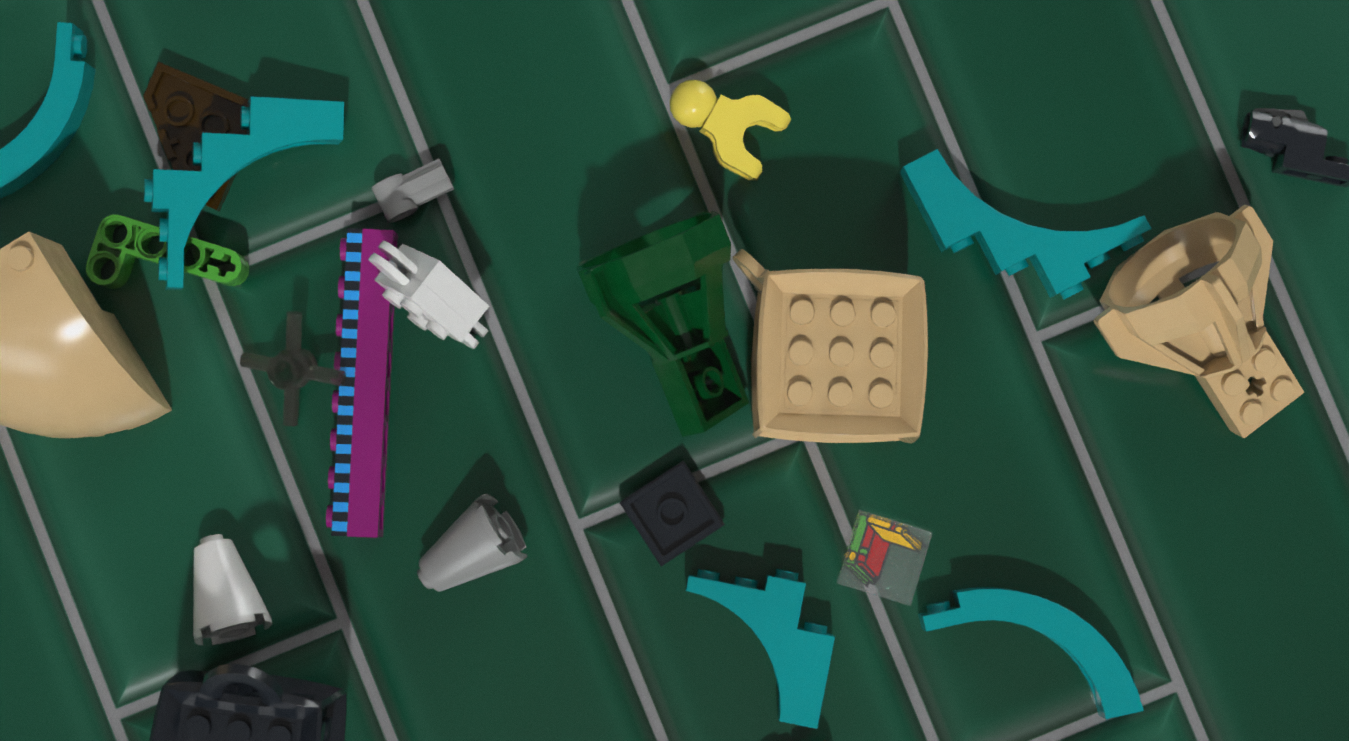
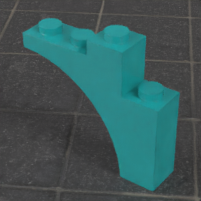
M698 569L697 576L689 574L686 591L705 596L730 609L754 631L762 642L773 665L779 694L778 720L817 729L835 636L827 633L828 626L805 622L804 628L798 627L806 586L805 582L798 581L799 573L776 569L775 576L766 574L764 589L757 588L758 581L736 576L735 582L730 583L720 581V573Z

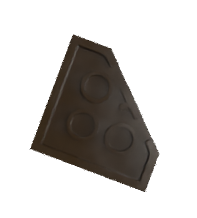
M158 62L143 95L144 100L152 114L158 130V136L173 170L199 171V166L192 165L193 142L200 143L202 133L247 135V130L240 129L241 106L247 107L248 99ZM236 174L213 194L205 206L219 212L221 211Z

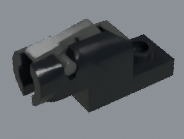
M1256 108L1251 110V113L1248 112L1246 114L1240 135V146L1269 157H1273L1275 154L1272 173L1345 188L1349 186V160L1337 156H1326L1325 160H1323L1328 131L1318 124L1308 122L1304 111Z

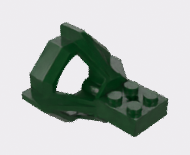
M715 211L700 212L688 219L669 224L615 246L600 255L585 259L576 266L589 300L596 306L600 318L649 353V358L682 437L706 432L749 404L724 341V337L728 336V329L725 326L722 271L723 264L731 260V242L720 214ZM690 281L693 282V285L685 290L678 289L656 298L654 303L643 306L638 303Z

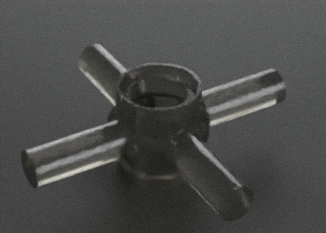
M298 311L287 312L285 350L275 357L244 352L240 357L241 367L267 372L270 382L276 388L284 390V426L298 425L299 391L309 381L342 386L346 380V373L344 371L318 366L314 355L306 349H301L302 312Z

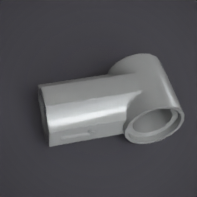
M440 159L405 175L396 174L390 176L372 187V191L388 223L404 219L415 213L419 209L418 206L454 190Z

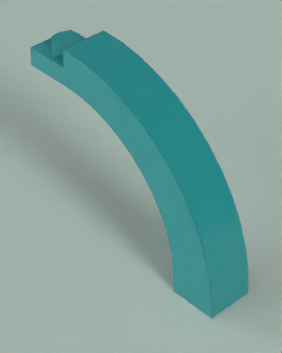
M57 22L53 75L44 101L27 127L15 139L0 149V198L8 196L26 186L52 165L71 142L86 113L93 90L96 69L85 61H81V58H85L87 54V38L83 35V31L73 23Z
M994 587L967 588L952 591L955 606L950 607L949 601L927 605L926 613L918 614L921 628L926 632L962 623L986 620L1012 622L1032 628L1055 642L1075 662L1090 687L1099 716L1104 719H1110L1144 711L1135 683L1118 653L1094 627L1072 611L1055 602L1012 589Z

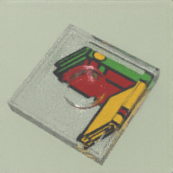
M858 510L836 583L911 606L932 532Z

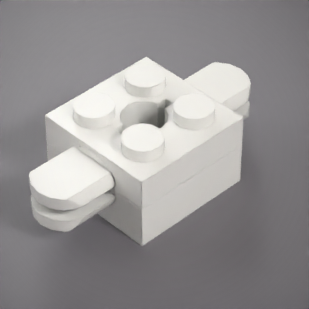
M383 240L378 248L390 259L389 262L376 253H373L368 259L381 271L374 280L385 289L382 296L397 308L401 309L403 307L409 312L407 318L422 330L426 331L428 329L442 340L449 336L462 342L469 348L475 349L479 342L469 332L472 331L480 337L486 335L488 330L478 320L488 309L489 305L440 260L404 244L397 249Z

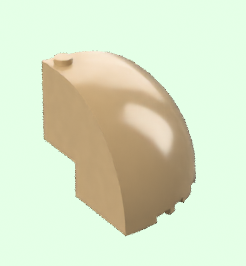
M27 232L0 249V425L21 432L51 438L101 437L106 434L136 428L172 411L114 314L101 310L61 244L32 232Z

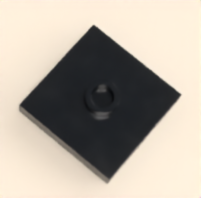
M684 461L678 463L619 502L661 567L725 525Z

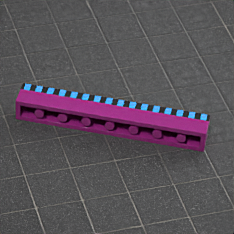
M347 228V238H341L340 259L341 261H346L345 276H339L338 297L344 299L343 314H337L336 335L341 336L342 340L341 352H335L334 373L340 375L339 390H334L332 395L333 413H338L337 428H332L330 433V450L336 451L335 466H330L328 471V488L334 489L333 505L328 504L326 510V526L332 528L331 536L383 537L395 306L382 296L385 289L374 280L381 271L368 259L373 253H376L389 262L390 259L380 251L378 246L384 240L398 249V234L394 230Z

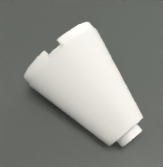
M222 534L202 538L200 540L201 545L194 548L193 636L195 643L203 645V638H211L212 645L247 638L255 635L254 627L262 623L264 629H268L272 625L271 616L231 539H224Z

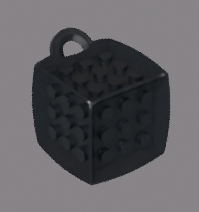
M241 664L221 665L210 671H182L171 677L162 686L149 741H344L346 692L342 688L317 682L269 675L257 668Z

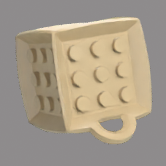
M740 249L732 258L758 291L751 363L754 426L752 435L755 438L762 436L823 443L888 441L914 443L921 433L927 379L928 326L924 280L920 276L858 269L765 270L749 253Z

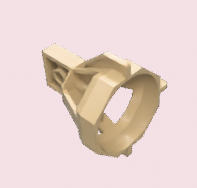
M1243 205L1230 216L1215 212L1164 230L1116 266L1100 299V303L1105 310L1094 319V323L1117 357L1195 375L1229 430L1242 438L1247 437L1305 393L1266 331V327H1264L1263 313L1273 240L1251 206ZM1218 262L1210 271L1187 287H1184L1179 278L1200 267ZM1156 296L1159 297L1160 300L1150 303ZM1250 377H1252L1251 384H1249L1248 379Z

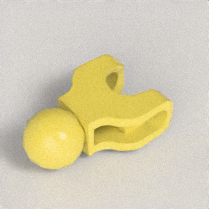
M686 80L680 83L672 91L670 98V110L674 118L681 125L690 128L702 127L699 132L707 136L712 142L713 153L719 165L747 180L759 179L762 174V164L745 149L743 143L745 130L748 127L759 125L769 128L774 132L782 131L791 122L788 112L763 96L750 95L739 100H731L721 94L717 99L713 89L705 82L699 80Z

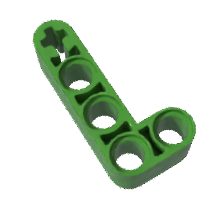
M113 214L104 218L98 227L87 260V276L92 282L100 286L116 289L122 287L128 281L135 258L158 264L159 257H166V242H164L162 250L154 255L149 251V243L154 237L159 236V227L121 215ZM120 225H125L127 228L126 238L120 243H115L113 240L114 230ZM189 236L184 247L185 273L227 286L240 285L249 275L248 261L244 256L231 249ZM192 247H198L200 251L198 262L188 266L185 262L186 252ZM213 259L226 264L231 262L236 265V269L234 272H225L212 266ZM113 261L116 267L115 273L111 278L104 280L101 275V268L106 262Z

